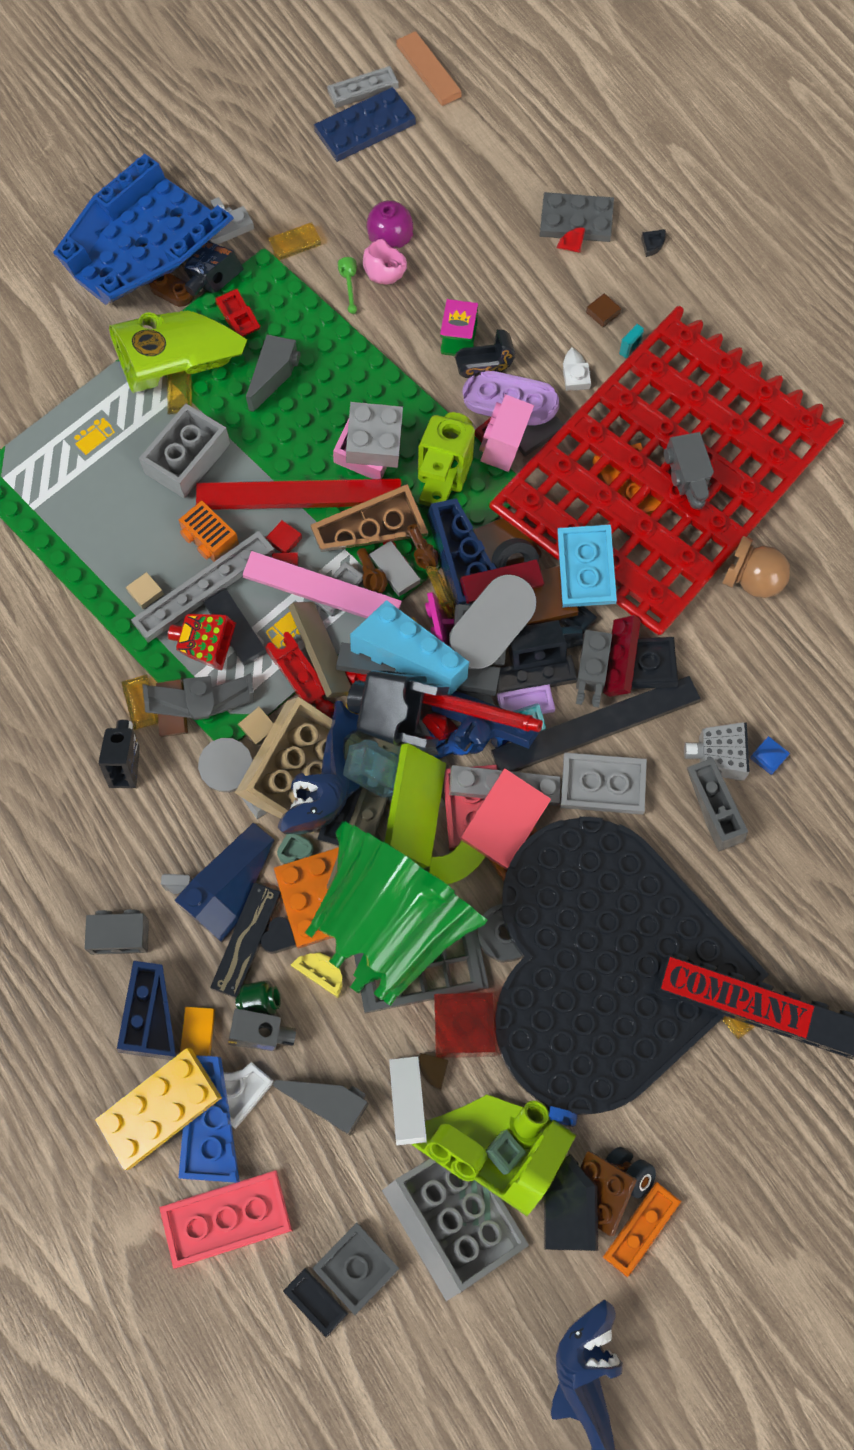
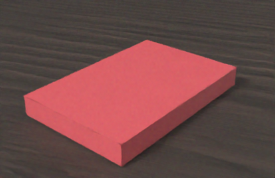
M497 765L475 766L473 768L497 770ZM451 768L445 770L443 782L449 851L454 850L460 844L461 840L459 838L484 800L483 798L449 795Z
M504 768L459 839L507 870L516 852L528 838L551 798Z

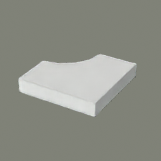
M252 1062L242 1070L233 1073L224 1072L231 1125L235 1129L274 1083L270 1077Z

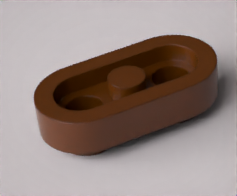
M170 273L149 283L153 294L175 306L184 307L193 300V296L184 287L187 282Z

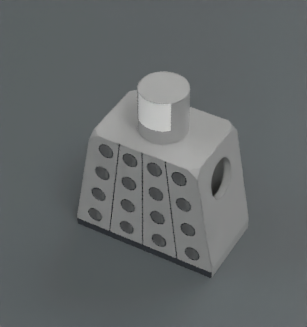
M747 723L704 728L699 736V743L685 742L684 758L700 759V762L714 758L723 778L744 781L750 772Z

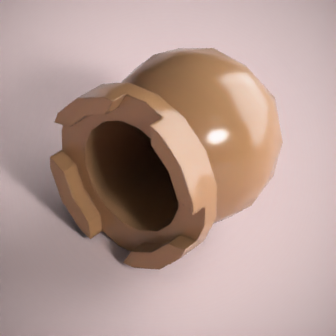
M743 536L734 555L739 557L736 565L731 564L722 584L732 588L735 582L740 583L743 590L753 597L768 598L777 595L789 582L790 564L783 553L774 547L760 546L754 548L751 545L753 539Z

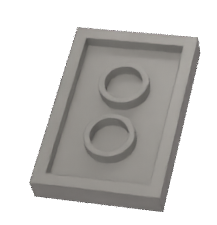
M564 752L560 808L643 815L645 812L647 759Z

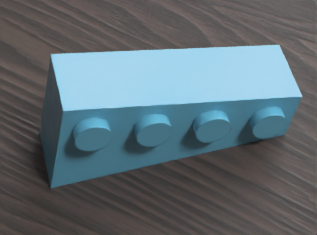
M387 600L350 634L351 652L369 656L371 661L380 665L382 663L395 668L396 672L425 676L427 682L449 687L448 695H451L468 678V660Z

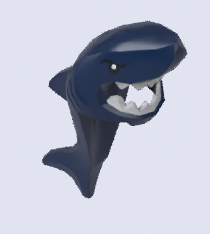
M342 701L335 702L334 716L331 729L327 735L323 756L322 773L308 776L301 773L296 775L292 781L291 789L298 800L293 802L290 810L282 815L278 823V829L284 834L310 833L330 824L340 815L347 798L361 788L370 777L369 772L354 768L345 760V743L352 734L358 732L357 720L359 714L350 712ZM300 786H302L303 789H306L308 787L310 791L302 790L299 788Z
M606 1300L596 1304L568 1328L559 1343L556 1354V1371L559 1384L552 1401L551 1418L552 1420L572 1418L580 1421L590 1441L591 1450H615L610 1417L599 1378L604 1375L610 1379L620 1376L622 1374L623 1362L618 1359L615 1353H611L610 1350L604 1351L601 1346L611 1341V1329L616 1318L613 1305Z

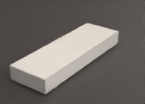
M419 1058L390 1059L396 1145L427 1142Z

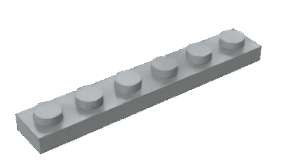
M259 531L131 619L133 625L145 640L150 642L166 631L172 624H176L187 614L203 605V601L243 576L251 551L271 557L272 553H275L274 548Z

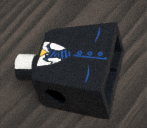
M118 720L116 728H108L104 732L98 764L109 788H136L140 748L132 729L133 723L129 720Z

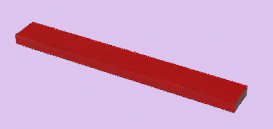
M401 479L197 483L196 505L202 500L211 510L354 507L400 488Z

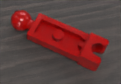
M289 632L284 633L283 642L286 647L283 649L276 648L271 642L267 643L265 648L268 655L281 670L297 695L310 705L315 704L317 710L332 719L335 705L329 700H324L323 697L326 694L318 675L300 648H298V644Z

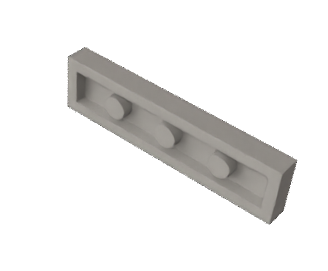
M452 765L450 769L449 795L485 799L502 771ZM511 772L551 798L548 805L557 806L560 803L559 776Z

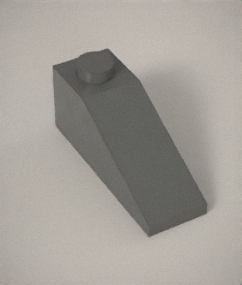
M266 335L246 394L249 411H255L291 376L294 366H298L300 351H297L296 340Z
M714 758L687 767L705 823L718 852L745 842L748 830Z
M276 1080L273 1084L276 1089L349 1136L369 1105L364 1100L366 1094L352 1085L348 1090L340 1085Z

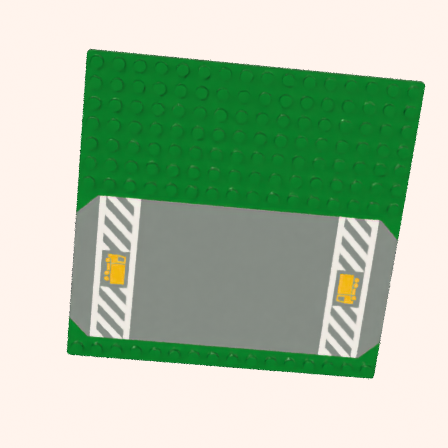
M261 249L242 264L244 269L217 293L206 291L182 310L201 314L231 329L219 310L215 299L238 289L246 306L250 307L261 327L259 330L244 336L247 341L242 355L231 357L227 364L218 368L194 374H187L185 371L162 376L157 387L132 393L118 359L0 449L1 520L157 683L211 676L212 687L251 674L254 702L210 716L209 719L194 720L192 718L213 741L220 738H233L240 742L247 736L238 726L243 719L258 707L269 717L296 692L268 653L244 666L231 645H229L223 669L220 671L186 657L177 651L176 646L178 642L168 639L169 628L150 642H147L131 621L135 616L213 563L210 558L206 560L197 550L198 546L195 543H188L180 534L182 529L179 519L196 505L197 485L184 499L145 475L139 457L185 403L226 427L230 440V445L198 483L371 479L334 463L333 450L349 419L350 403L357 402L403 407L398 468L387 467L382 479H401V487L408 484L428 531L427 536L423 538L426 539L428 544L433 545V548L437 551L427 516L430 507L419 504V498L425 483L418 479L419 444L431 417L434 415L445 417L448 412L267 249ZM266 335L296 340L297 351H300L298 366H294L291 376L255 411H249L246 394ZM475 436L473 460L463 488L460 492L451 490L448 500L457 498L473 526L472 530L492 523L500 517L490 509L489 504L517 475L511 468L507 472L481 462L483 452L479 450L481 442ZM455 459L453 460L450 469L455 468L458 465V462ZM437 495L433 496V498L437 500L441 498ZM506 502L502 504L507 509L512 507ZM352 507L212 510L236 532L239 544L258 531L266 538L279 522L283 520L302 534V539L289 552H298L299 567L305 569L310 565L319 573L331 577L345 561L364 574L363 565L357 555V551L361 548H366L368 554L384 545L383 543L325 552L320 551L310 525ZM412 538L393 542L420 578V584L398 596L387 582V586L382 593L383 595L403 601L442 567L440 559L437 566L431 570L418 566L414 557V552L417 548ZM274 548L275 553H281V552H279L277 549ZM147 572L162 589L164 595L145 609H142L127 592L126 587ZM243 576L225 588L264 647H266L267 643L271 642L278 649L285 648L286 645L283 642L284 633L289 632L298 644V648H300L314 668L288 608L293 602H312L311 600L243 578ZM203 604L190 614L210 613ZM316 605L337 655H339L341 642L350 643V634L366 618L342 610H338L331 617ZM185 617L174 625L183 626Z

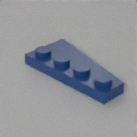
M197 1056L222 1098L183 1128L178 1179L237 1183L240 1182L222 1059L221 1057Z

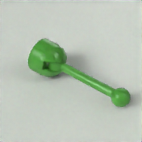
M344 257L337 262L338 271L343 278L347 279L348 312L354 314L357 312V306L354 304L351 277L357 272V262L352 257Z

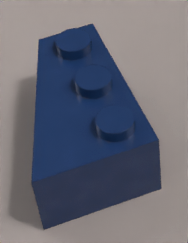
M133 960L117 1044L118 1053L172 1060L176 1057L164 971L161 964Z

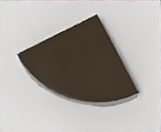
M420 1053L419 1065L423 1077L431 1086L441 1090L448 1060Z

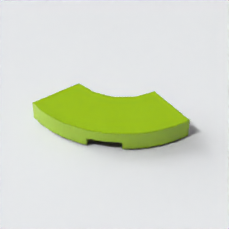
M461 840L460 844L452 852L443 856L431 857L429 873L446 884H451L471 874L481 864L485 856Z

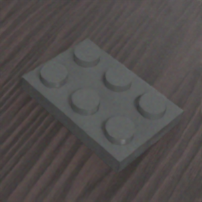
M544 192L540 237L562 238L572 229L585 228L583 240L610 242L614 197Z

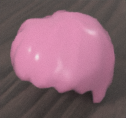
M378 239L364 250L363 267L371 281L388 285L402 278L407 269V261L405 256L396 248L390 247L384 239Z

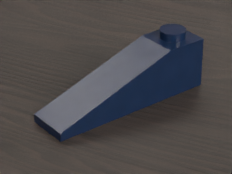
M252 823L195 876L174 901L185 913L222 943L236 927L254 882L256 883L275 840L255 823Z

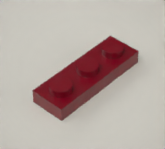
M635 615L613 620L611 646L603 693L609 697L631 693L641 619Z

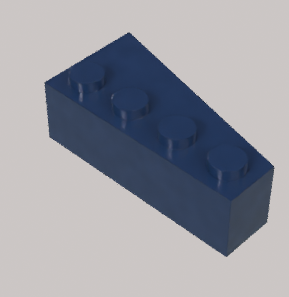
M457 498L432 503L427 514L454 612L456 605L467 603L460 582L461 577L497 569L484 551L485 547L481 540H478L472 530L473 526Z

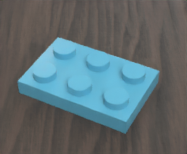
M611 525L558 528L562 606L576 607L616 604Z

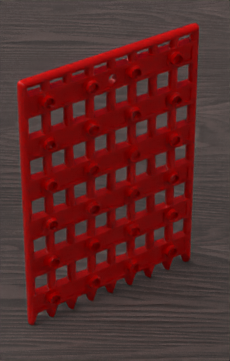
M677 306L489 504L491 510L557 560H559L557 529L586 526L597 513L610 521L607 525H611L612 534L619 528L630 536L618 551L613 548L615 585L619 587L616 591V604L631 616L635 615L640 618L641 623L657 635H662L738 548L742 537H747L844 425L842 418H837L829 423L821 420L824 409L822 404H816L808 409L801 406L802 389L795 390L787 395L781 392L782 375L775 376L766 381L761 378L760 374L763 368L761 361L746 367L741 364L740 360L743 354L741 347L725 353L720 349L723 340L722 334H716L705 339L700 335L703 328L702 320L685 325L681 322L684 312L681 306ZM658 339L670 346L661 358L649 351ZM678 353L690 360L681 372L668 365ZM698 367L710 375L700 387L688 379ZM629 370L641 378L631 390L619 383ZM718 381L730 389L720 401L708 393ZM648 385L661 392L651 404H648L639 397L640 393ZM738 395L750 403L740 415L728 407ZM668 399L680 406L670 419L658 411ZM599 402L611 410L600 423L588 415ZM758 409L770 417L761 429L748 421ZM688 413L701 421L691 433L700 432L702 435L710 427L721 435L711 448L705 445L714 473L709 481L712 484L707 489L709 490V495L702 509H693L689 505L690 502H688L686 494L680 495L678 487L673 485L671 475L668 473L671 470L670 464L664 461L659 467L648 459L658 446L666 449L670 437L691 434L678 425ZM618 417H621L630 424L620 437L608 429ZM778 424L791 432L781 444L769 436ZM638 431L651 439L640 452L628 444ZM568 435L580 443L569 456L557 448ZM799 438L811 446L802 458L789 450ZM729 442L741 450L731 463L719 455L720 451ZM588 449L600 457L589 471L577 463ZM749 457H752L762 465L752 477L739 469ZM608 464L620 472L609 486L597 478ZM536 468L549 476L537 490L525 482ZM770 471L782 479L773 492L760 484ZM628 479L641 487L630 500H627L617 492ZM556 483L569 491L557 505L545 497ZM719 490L733 498L722 511L709 503ZM648 494L661 502L650 516L637 507ZM576 498H579L589 507L576 520L565 510ZM506 502L517 511L513 513L502 504ZM740 505L753 513L743 526L730 518ZM669 509L682 517L670 531L658 523ZM524 517L536 524V528H532L523 521ZM689 524L702 532L691 546L679 538ZM546 532L555 540H557V542L555 544L552 543L550 540L544 537L543 534ZM710 539L723 547L712 562L699 553ZM638 543L651 552L639 566L627 558V555ZM658 559H661L671 567L660 582L647 573ZM680 574L693 583L681 598L668 589ZM627 594L638 601L640 605L637 607L625 598ZM650 610L652 613L658 616L661 619V621L657 622L655 619H653L651 616L647 614V611Z

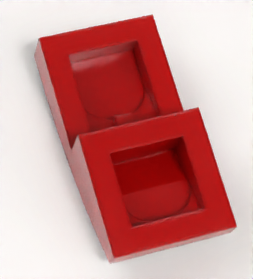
M238 289L215 299L219 310L231 329L242 337L261 328L250 307L246 306Z

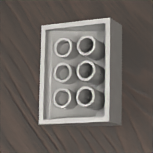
M431 1158L395 1179L382 1190L446 1301L461 1293L529 1246L501 1198L490 1191L491 1220L485 1221L483 1186L477 1182L478 1194L471 1193V1181L462 1180V1185L459 1187V1178ZM465 1189V1197L460 1200L459 1192ZM472 1200L478 1205L476 1215L472 1214ZM478 1218L479 1225L473 1226V1221Z

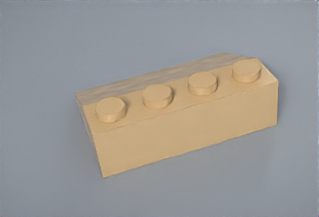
M300 697L286 701L235 793L254 806L281 819L282 815L290 810L293 802L298 800L291 789L295 776L304 773L305 776L322 773L323 756L332 719ZM352 734L345 743V760L351 764L364 742L355 734ZM300 786L299 788L302 790L310 791L308 787L306 789H303L302 786Z

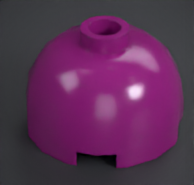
M386 200L379 202L372 208L368 214L366 229L371 242L384 239L390 247L398 246V248H401L412 238L414 225L409 210L402 203Z

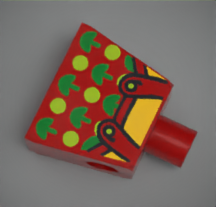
M187 614L183 626L172 624L169 627L168 639L178 642L176 650L184 656L222 671L236 623L226 615Z

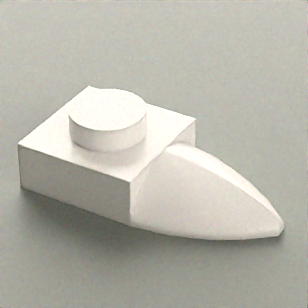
M572 347L567 352L563 362L566 391L590 389L589 365L585 362L582 355Z

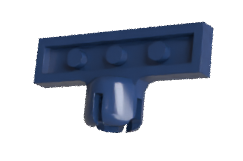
M454 691L451 696L498 707L458 691ZM431 705L433 712L461 722L455 731V742L463 751H467L472 743L475 744L469 751L470 754H477L483 751L493 737H500L529 749L540 733L532 730L527 732L516 727Z

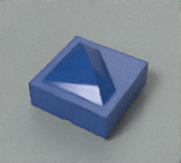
M768 736L751 755L750 759L772 775L790 753Z

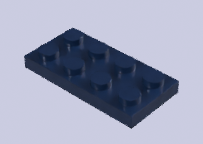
M391 87L315 123L314 131L336 162L415 125L416 117L396 90Z

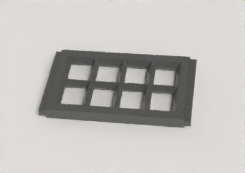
M477 929L462 937L465 955L447 958L445 949L440 954L441 960L433 961L427 967L431 968L442 965L446 983L445 987L428 990L425 971H423L419 975L421 991L403 995L402 992L393 1004L389 1006L384 1000H379L373 994L377 989L376 982L373 981L365 984L361 990L364 1013H372L489 989ZM364 953L354 955L356 968ZM467 961L471 981L453 985L449 964Z

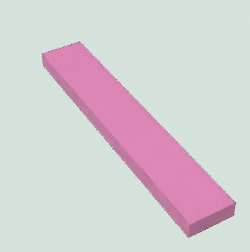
M253 551L250 553L243 572V578L366 619L386 600L398 609L402 602L401 600Z

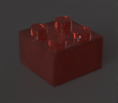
M493 992L434 994L436 1057H494Z

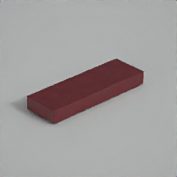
M537 559L461 577L460 582L467 605L472 604L494 579L503 575L518 576L527 581L532 589L543 587L544 581Z

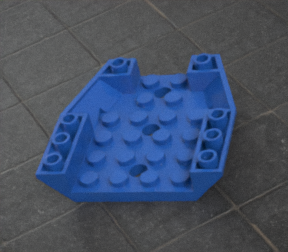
M144 153L91 198L53 251V254L78 284L107 305L177 269L234 218L218 205L210 210L165 178L159 163Z

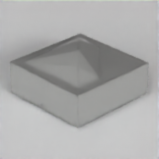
M164 874L161 878V885L166 891L172 894H179L192 881V878L189 875Z

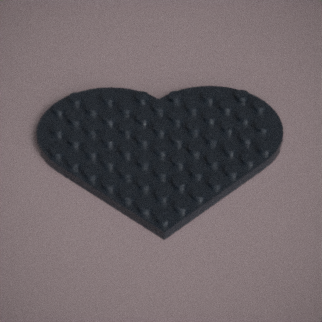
M579 817L556 821L538 830L522 844L506 872L502 889L503 918L508 934L523 958L511 971L499 994L495 1013L496 1040L503 1062L514 1080L530 1096L548 1107H557L578 1115H591L615 1110L628 1104L650 1087L725 1017L653 992L664 957L678 953L689 957L690 963L699 966L700 963L714 965L718 968L717 972L728 975V972L743 975L746 977L745 981L752 984L762 982L769 975L660 855L641 836L624 825H617L597 817Z

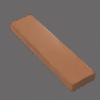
M416 31L396 40L398 49L441 106L461 97L460 88Z

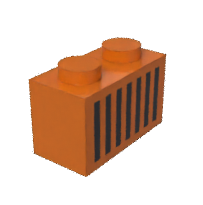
M202 500L179 519L182 529L180 534L188 543H195L198 546L197 550L206 560L210 558L214 562L239 545L236 532Z

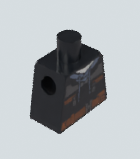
M208 241L185 264L184 270L190 280L184 287L192 296H196L201 289L217 293L244 268L233 250Z

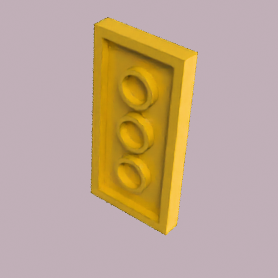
M186 1048L95 1120L123 1169L130 1170L222 1097L192 1048Z

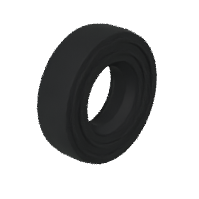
M512 538L504 541L496 548L491 561L496 568L506 567L508 558L515 553L523 554L524 562L537 559L538 564L539 556L530 542L521 538Z

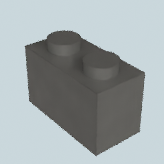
M134 909L124 910L123 914H113L112 911L100 910L96 911L95 915H86L84 949L91 955L148 953L149 919L140 910Z

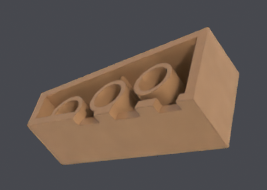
M408 484L310 525L321 552L411 539L407 530L411 524H417L422 537L428 534Z

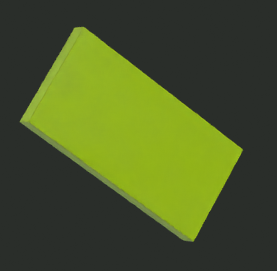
M406 743L401 745L384 842L409 857L420 867L425 868L430 867L446 763Z

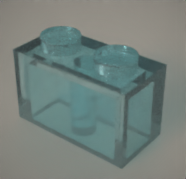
M363 740L360 743L349 746L343 775L382 798L393 796L399 758L397 754L379 747L375 741Z

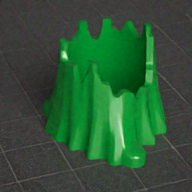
M345 821L336 830V837L339 842L337 872L305 934L312 938L319 928L324 934L335 938L336 952L329 962L338 969L345 959L358 953H364L353 974L356 979L350 988L359 994L365 984L381 979L380 985L373 994L391 1006L395 999L445 949L466 934L485 925L488 920L471 905L454 893L455 890L424 870L409 857L387 843L380 841L370 833H365L357 826H352Z

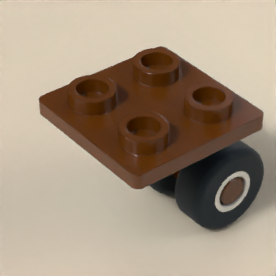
M622 1147L612 1150L606 1159H603L594 1152L588 1151L580 1167L597 1185L598 1229L609 1236L615 1235L630 1196L635 1198L645 1196L652 1188L656 1177L653 1165L641 1159L633 1164L630 1163L634 1156L630 1151Z

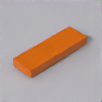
M655 1182L602 1258L628 1278L681 1201L658 1182Z

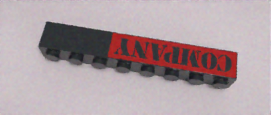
M673 953L672 956L662 959L653 992L854 1060V1013L840 1010L839 1013L831 1011L828 1004L819 1001H812L811 1004L801 1001L802 996L789 991H784L783 994L775 992L772 985L763 982L752 984L745 981V976L733 972H728V975L717 972L718 968L714 965L700 963L699 966L690 963L689 957L678 953Z

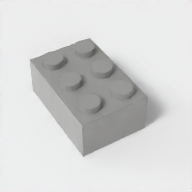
M185 403L139 457L144 474L185 499L230 445L227 428Z

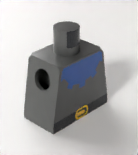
M234 1009L228 1045L274 1051L277 1044L294 1046L296 1028L280 1026L281 1017ZM267 1028L270 1031V1036H261L259 1029Z

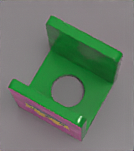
M446 300L440 337L443 338L440 349L442 355L455 356L461 348L474 346L478 324V303Z

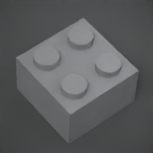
M351 402L346 463L398 468L403 407Z

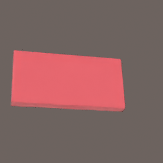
M277 1170L159 1207L173 1269L293 1231Z

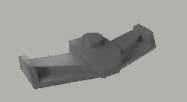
M251 674L212 687L211 676L184 678V690L142 684L145 712L187 717L194 720L209 719L210 716L254 702Z

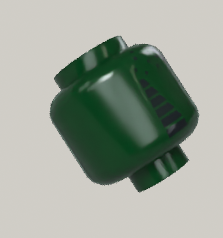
M269 981L245 984L236 997V1008L274 1016L277 1009L281 1006L280 992Z

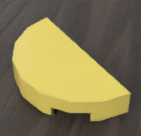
M312 953L299 956L291 964V967L335 997H339L342 990L343 977L340 969L329 962L331 957L322 953Z

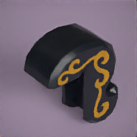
M497 329L495 344L461 348L455 354V360L460 376L470 378L473 375L476 377L478 372H503L511 366L516 353L510 333L506 330Z

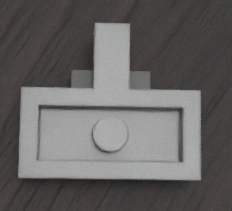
M219 197L210 200L212 209L218 205L230 213L234 219L210 239L209 242L220 244L254 230L253 221L244 206L231 210L230 207L224 208Z

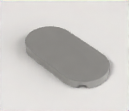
M503 575L494 579L454 625L449 635L450 648L469 661L468 669H482L492 665L532 618L536 609V596L529 583L515 575Z

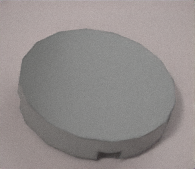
M220 738L212 741L203 749L199 757L198 770L202 780L211 789L219 792H233L237 790L253 759L250 751L242 742L233 738Z

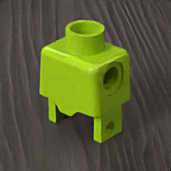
M451 412L446 414L445 417L439 415L431 417L419 444L418 479L425 483L419 498V504L430 507L432 503L448 500L451 490L455 492L462 490L473 460L475 428L467 416ZM455 459L458 462V465L455 468L450 469L452 462ZM436 495H437V496H440L441 498L437 500V499H434L433 496H436Z

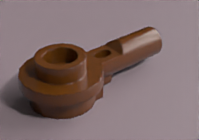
M411 524L407 530L417 548L414 552L416 563L423 569H434L439 560L438 552L433 548V545L428 544L426 539L422 537L417 524Z
M361 548L357 551V555L363 565L364 574L362 578L364 588L382 594L387 586L386 575L383 570L375 569L366 548Z

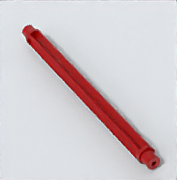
M345 671L348 681L352 684L357 680H366V674ZM424 693L423 703L516 727L527 732L530 730L540 732L542 728V720L533 718L529 714L525 715L451 695L435 696Z

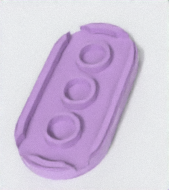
M496 371L480 372L481 375L470 377L463 386L462 392L465 405L471 411L491 417L496 403L502 404L505 394L534 405L527 425L544 424L550 421L559 409V397L554 388L545 382Z

